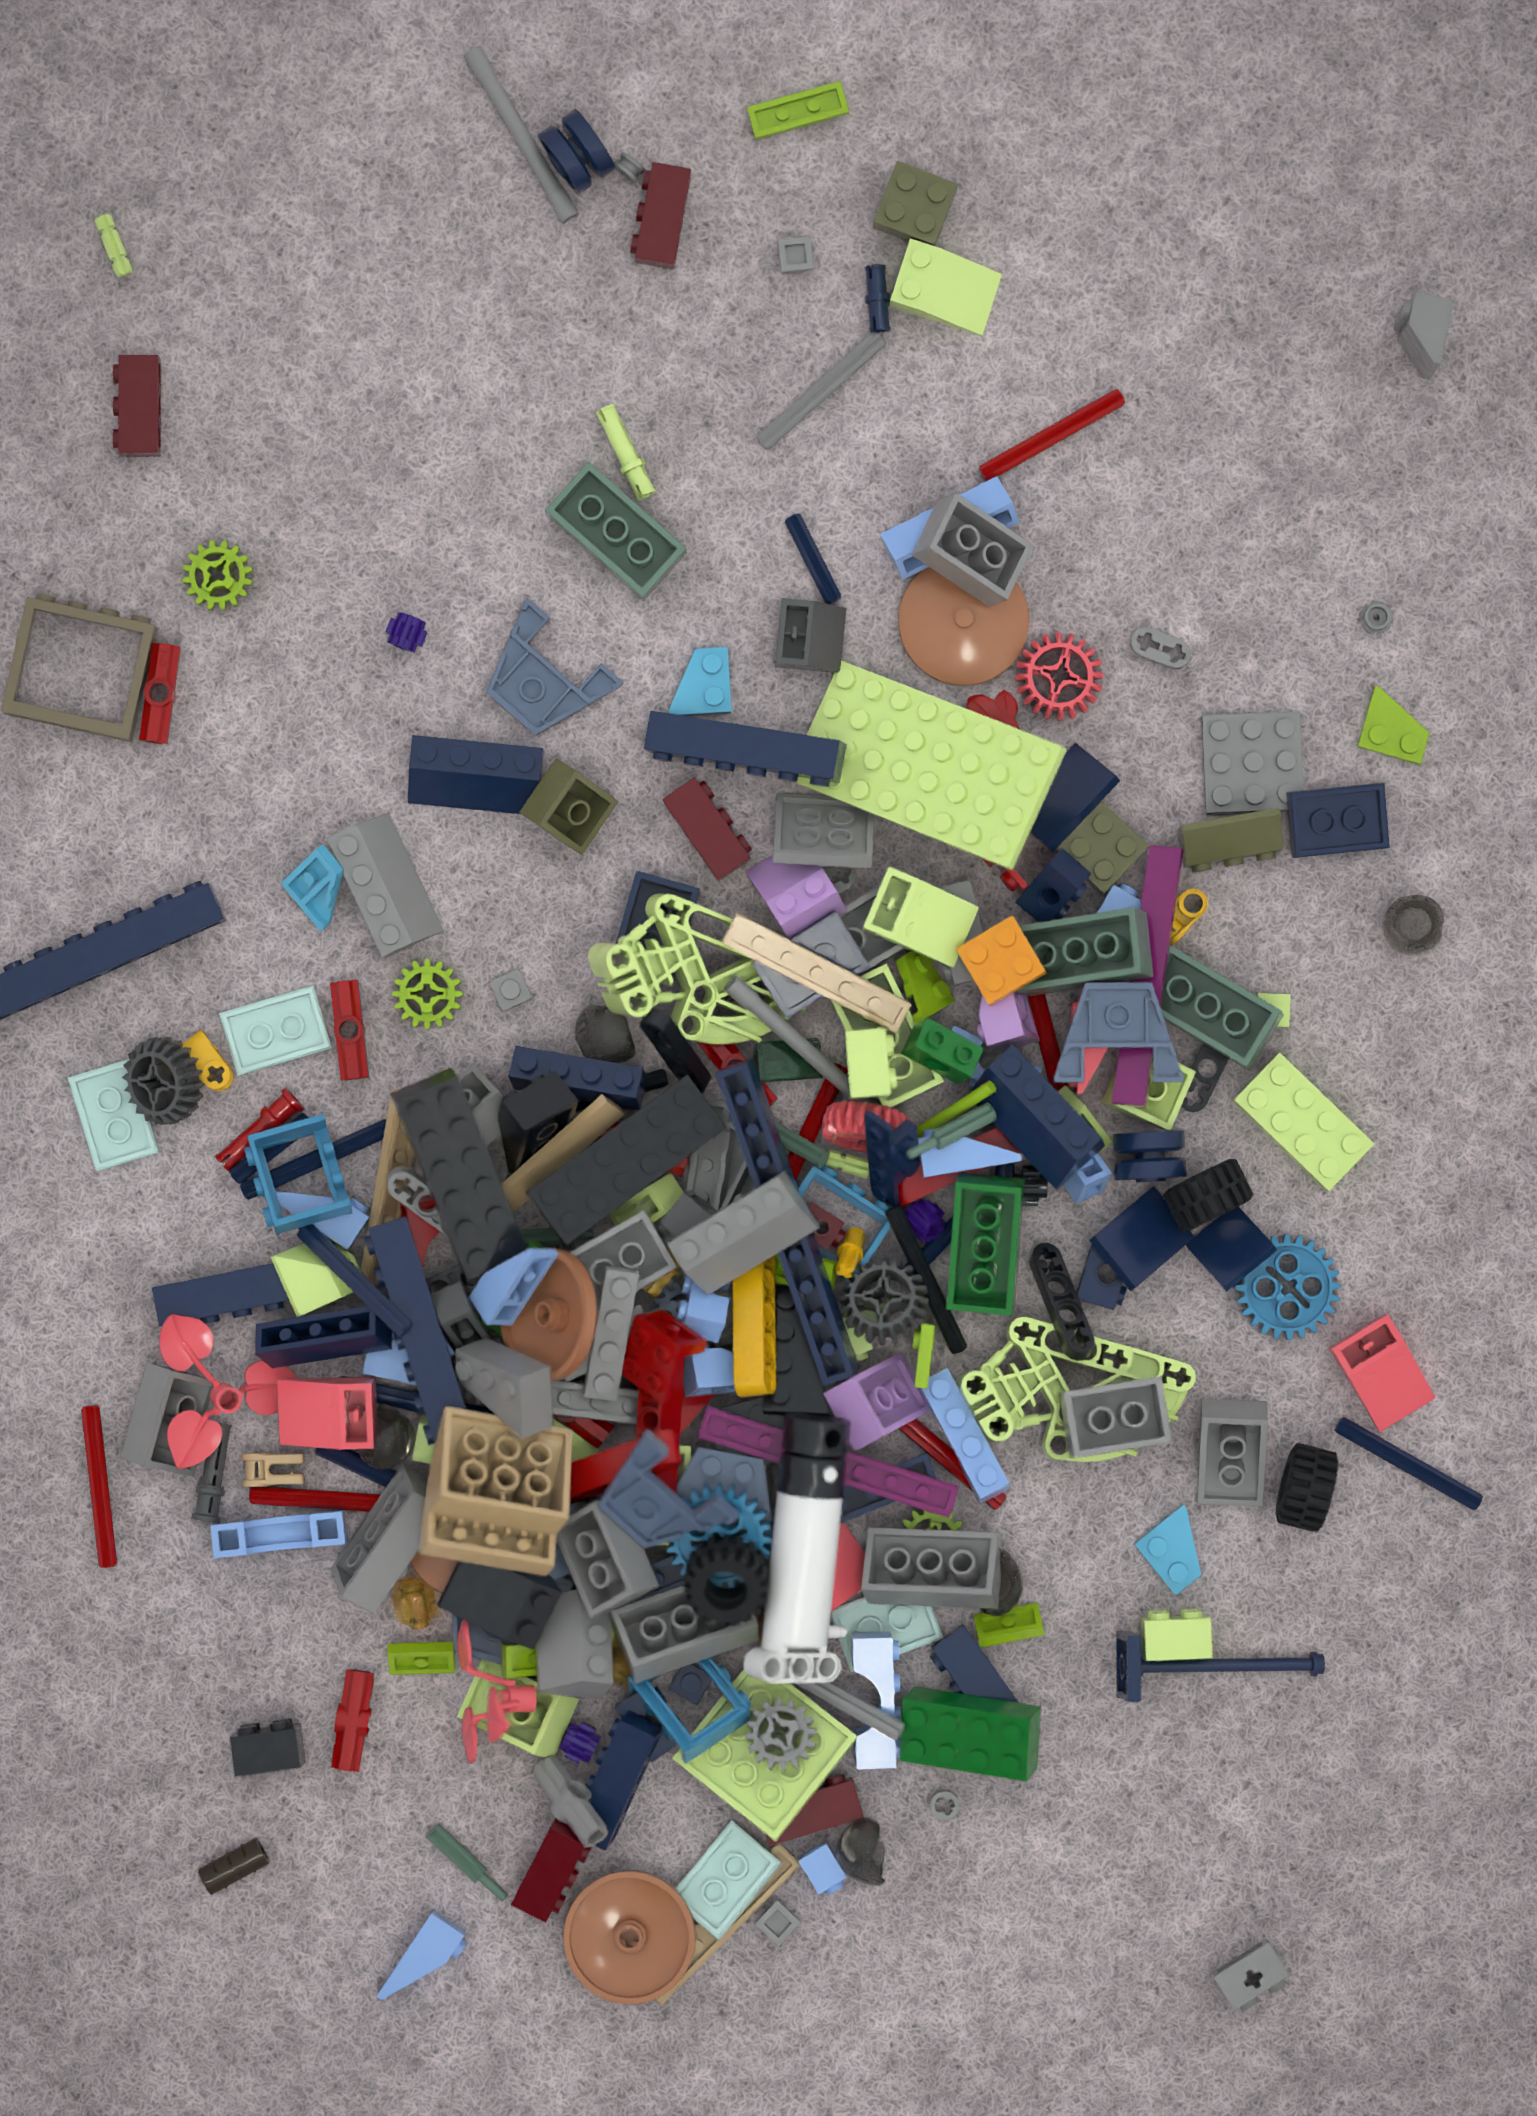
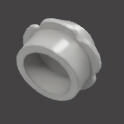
M1372 602L1370 606H1365L1361 611L1362 625L1368 632L1373 633L1376 631L1377 633H1383L1389 629V623L1393 620V613L1383 602ZM1374 615H1379L1380 619L1378 621L1374 620Z

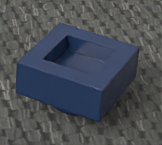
M690 1664L680 1668L669 1690L698 1705L711 1679L704 1670Z

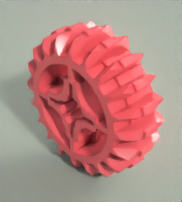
M1060 632L1055 634V643H1051L1047 634L1043 635L1042 641L1044 646L1041 647L1037 641H1032L1031 647L1035 653L1024 650L1022 656L1029 660V662L1018 661L1016 665L1020 670H1024L1025 674L1015 675V681H1025L1026 684L1020 686L1017 692L1018 694H1023L1028 691L1030 694L1023 700L1024 705H1028L1034 700L1037 704L1032 712L1037 714L1041 707L1046 708L1044 718L1047 720L1050 719L1052 711H1057V720L1062 721L1064 711L1068 710L1071 719L1076 718L1074 707L1077 706L1083 713L1087 712V705L1083 701L1087 700L1089 703L1094 704L1097 700L1090 693V690L1094 692H1101L1102 690L1101 685L1093 683V680H1100L1104 677L1103 672H1093L1094 668L1102 664L1101 660L1090 662L1089 658L1095 654V649L1091 648L1084 653L1082 651L1086 644L1084 639L1079 641L1077 647L1072 645L1074 640L1073 634H1069L1066 643L1061 642L1062 635ZM1062 651L1058 663L1053 666H1039L1035 664L1041 656L1048 652ZM1071 654L1076 656L1083 664L1086 679L1080 678L1079 675L1074 674L1070 670L1069 661ZM1062 661H1064V675H1068L1069 680H1063L1058 685L1057 691L1054 692L1056 683L1053 681L1055 678H1051L1050 673H1056L1060 669ZM1032 674L1043 678L1049 683L1048 699H1045L1036 690ZM1078 687L1084 689L1075 699L1057 703L1058 696L1063 688Z
M854 1100L851 1102H835L826 1107L822 1121V1136L835 1146H841L844 1149L854 1150L855 1152L867 1153L864 1114L868 1110L893 1127V1131L908 1118L897 1109L877 1105V1103L856 1102Z

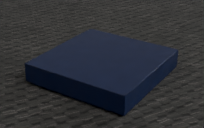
M1240 1207L1218 1217L1186 1244L1189 1251L1226 1292L1277 1251L1271 1241Z

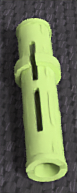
M610 404L601 408V410L596 412V415L622 466L620 468L622 475H626L637 501L650 497L656 493V490L644 468L646 465L643 458H639L615 405Z

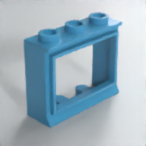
M324 1114L247 1136L250 1146L244 1148L249 1167L256 1165L259 1177L253 1178L258 1197L265 1196L268 1207L262 1208L267 1228L274 1226L276 1236L280 1235V1233L327 1219L353 1214L343 1176L337 1163L333 1143L327 1130ZM314 1135L334 1203L283 1218L263 1149Z
M813 1165L798 1188L801 1198L813 1180H815L882 1224L863 1253L862 1260L856 1264L853 1273L859 1275L861 1273L858 1265H867L891 1228L885 1215V1211L890 1207L879 1200L872 1204L863 1198L866 1192L852 1182H849L846 1187L835 1180L839 1174L826 1165L822 1168H817ZM818 1245L822 1258L834 1261L839 1260V1258ZM838 1275L839 1277L843 1278V1279L846 1280L847 1282L852 1283V1282L849 1280V1278H846V1279H845V1277H844L843 1275Z
M712 1657L699 1661L698 1664L734 1709L693 1737L650 1684L661 1675L636 1684L632 1675L627 1677L628 1690L632 1695L636 1692L643 1699V1707L649 1716L655 1715L662 1724V1731L669 1741L674 1739L681 1748L682 1760L685 1764L746 1724L747 1721H750L749 1707L751 1702L741 1689L736 1691L730 1683L732 1678L728 1671L722 1665L717 1667L711 1659Z

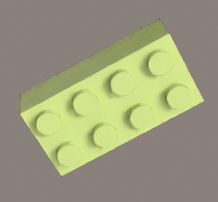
M887 963L860 976L904 999ZM830 999L845 1032L885 1028ZM909 1010L897 1033L885 1028L886 1035L893 1036L894 1055L888 1056L889 1068H895L897 1088L891 1089L889 1097L877 1098L881 1106H888L889 1108L895 1107L944 1082L941 1075L901 1054L913 1025L916 1024Z
M1280 1052L1231 1100L1325 1192L1330 1191L1374 1145L1353 1122Z

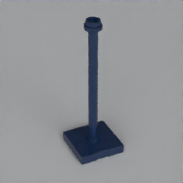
M1116 1631V1697L1124 1699L1126 1702H1141V1676H1143V1673L1310 1671L1311 1676H1317L1318 1674H1323L1325 1670L1324 1655L1317 1654V1652H1310L1309 1658L1146 1661L1141 1656V1635L1130 1631Z

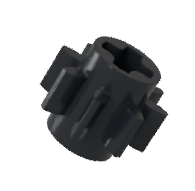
M1023 1165L1021 1173H1014L1013 1178L1025 1179L1023 1206H1038L1039 1198H1047L1048 1181L1042 1174H1039V1171L1033 1165Z

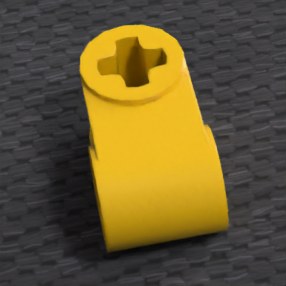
M1194 888L1188 889L1177 898L1172 927L1175 932L1171 934V946L1207 910L1208 900L1202 891ZM1193 894L1200 898L1202 906L1197 913H1190L1184 908L1183 902L1186 896Z
M202 1029L183 1043V1048H191V1058H199L196 1067L203 1071L199 1078L208 1088L214 1091H224L232 1085L234 1075L231 1067L218 1053L219 1050L210 1042ZM214 1068L219 1071L224 1069L225 1071L222 1073L224 1080L221 1083L215 1080L210 1081L213 1078L211 1071Z

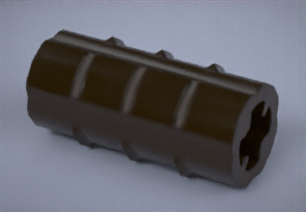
M255 1838L245 1844H241L240 1847L231 1852H226L220 1858L212 1860L209 1864L199 1868L198 1873L207 1891L213 1895L224 1888L227 1889V1886L236 1881H241L247 1875L253 1872L256 1873L258 1869L268 1865L270 1861L260 1841Z

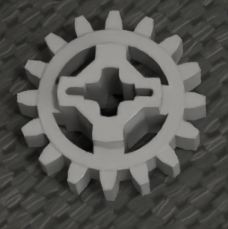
M780 1698L776 1699V1706L771 1707L767 1701L763 1702L765 1711L761 1713L754 1709L753 1713L757 1718L756 1721H747L746 1723L747 1727L753 1730L752 1733L745 1734L747 1741L754 1742V1744L748 1747L750 1754L759 1752L756 1762L760 1764L768 1760L767 1767L771 1771L775 1764H779L782 1772H786L788 1763H792L795 1768H798L797 1759L801 1757L808 1761L809 1756L806 1749H815L816 1747L815 1743L810 1740V1737L817 1736V1730L808 1728V1726L814 1723L813 1717L804 1718L806 1708L801 1706L795 1710V1702L791 1699L787 1706H783ZM778 1714H788L796 1718V1720L786 1721L780 1719ZM767 1720L769 1723L767 1731L759 1738L761 1726ZM774 1723H777L779 1728L787 1732L786 1742L788 1747H785L779 1738H775L777 1736V1729ZM803 1732L802 1742L795 1750L793 1747L795 1739ZM774 1748L783 1751L785 1756H775L766 1750L769 1751Z

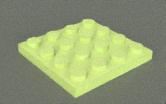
M743 1669L732 1683V1686L736 1691L741 1689L751 1702L749 1707L750 1721L755 1722L757 1719L753 1713L754 1709L762 1713L765 1711L763 1702L767 1701L771 1707L776 1706L777 1698L781 1699L783 1706H787L790 1699L794 1700L795 1710L804 1706L806 1713L803 1717H813L814 1723L808 1726V1728L817 1730V1736L810 1737V1740L815 1743L816 1747L815 1749H806L809 1756L808 1761L800 1757L797 1759L799 1767L795 1768L792 1763H788L786 1772H782L779 1764H775L772 1771L768 1770V1760L758 1764L756 1758L759 1752L750 1754L748 1747L754 1744V1742L745 1739V1734L753 1732L746 1724L687 1764L682 1760L681 1748L672 1759L776 1842L852 1747L858 1736L791 1683H769L749 1676ZM723 1695L691 1734L692 1737L734 1709ZM778 1714L780 1719L786 1721L796 1720L791 1715ZM767 1720L761 1726L759 1738L767 1731L769 1725ZM774 1723L777 1729V1736L775 1738H779L785 1747H788L786 1742L787 1732H784L777 1723ZM803 1732L795 1739L793 1745L795 1750L802 1742ZM774 1748L769 1751L766 1750L775 1756H785L783 1751Z

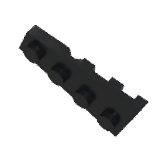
M775 1285L776 1389L773 1394L764 1395L763 1414L810 1413L829 1416L826 1398L823 1394L825 1393L790 1288L788 1285Z

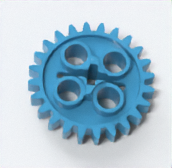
M1284 1234L1282 1243H1279L1275 1236H1271L1270 1241L1277 1251L1242 1279L1243 1284L1234 1287V1290L1243 1291L1244 1295L1238 1298L1236 1303H1246L1247 1307L1241 1314L1242 1316L1249 1314L1254 1316L1250 1322L1251 1326L1261 1322L1260 1333L1265 1334L1272 1328L1273 1338L1278 1339L1281 1331L1285 1332L1287 1340L1292 1339L1293 1331H1296L1300 1338H1305V1328L1308 1327L1310 1331L1316 1333L1317 1327L1315 1322L1318 1321L1326 1325L1328 1322L1323 1314L1325 1312L1335 1314L1336 1311L1329 1304L1330 1301H1340V1298L1332 1294L1334 1289L1341 1288L1342 1284L1332 1282V1278L1340 1274V1272L1329 1270L1328 1267L1334 1262V1259L1323 1260L1322 1256L1326 1249L1321 1248L1315 1252L1313 1250L1314 1240H1310L1304 1246L1302 1245V1235H1298L1294 1243H1291L1289 1234ZM1285 1254H1289L1295 1259V1268L1290 1273H1284L1279 1268V1260ZM1271 1266L1285 1281L1293 1279L1295 1282L1292 1286L1293 1289L1310 1304L1309 1308H1305L1291 1293L1283 1295L1281 1293L1283 1285L1266 1271V1267ZM1308 1277H1314L1319 1282V1290L1313 1296L1305 1294L1302 1288L1304 1280ZM1262 1278L1269 1279L1273 1284V1291L1267 1297L1260 1296L1256 1291V1284ZM1285 1301H1292L1297 1308L1296 1315L1289 1320L1284 1319L1280 1314V1306Z
M718 1483L714 1492L711 1491L708 1484H705L702 1495L695 1488L692 1489L690 1493L692 1501L683 1496L681 1499L694 1510L716 1494H720L739 1512V1521L727 1525L725 1522L712 1525L710 1530L703 1532L693 1530L683 1533L682 1538L672 1540L674 1542L668 1545L667 1552H677L672 1560V1564L683 1563L680 1574H685L689 1555L692 1550L696 1551L697 1545H692L691 1541H703L705 1544H708V1538L714 1536L715 1532H718L721 1537L722 1534H729L731 1539H735L736 1535L744 1537V1543L751 1540L756 1544L755 1551L761 1549L764 1555H770L771 1547L765 1543L772 1542L773 1534L765 1531L771 1528L772 1522L762 1521L766 1515V1509L756 1511L755 1508L759 1500L756 1498L748 1502L746 1500L747 1490L743 1491L739 1496L736 1495L735 1485L733 1484L728 1492H724L722 1483ZM744 1528L748 1531L747 1533L738 1532L739 1529ZM730 1572L717 1573L709 1578L710 1581L715 1582V1585L722 1587L723 1582H727L730 1588H734L736 1579L741 1583L744 1582L741 1577Z

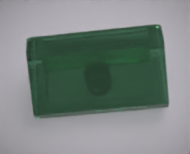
M807 1038L821 1052L819 1038ZM783 1040L756 1043L753 1059L761 1082L823 1078L815 1068Z

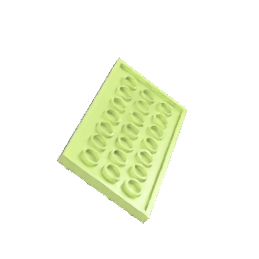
M841 660L840 671L834 673L807 733L810 736L840 740L846 744L840 783L830 782L829 787H822L810 784V779L798 777V781L794 783L1013 871L1067 749L1056 743Z

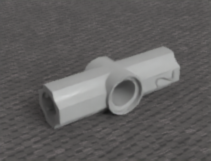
M548 1756L543 1761L538 1762L532 1771L535 1774L534 1777L552 1801L549 1806L552 1815L559 1821L569 1824L584 1847H593L598 1842L603 1841L609 1832L606 1830L607 1826L589 1803L591 1798L590 1790L580 1781L572 1779L556 1756Z

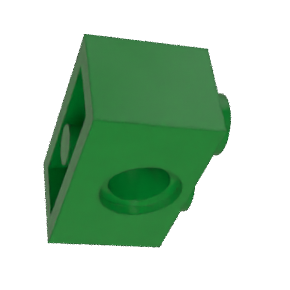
M927 1017L913 1025L901 1054L948 1080L959 1084L972 1076L984 1048Z

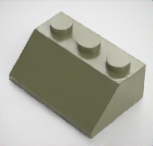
M1279 808L1183 824L1177 829L1180 848L1184 850L1182 859L1184 868L1192 867L1193 873L1211 870V863L1224 861L1225 867L1244 864L1243 858L1256 856L1257 861L1276 858L1275 852L1283 850Z

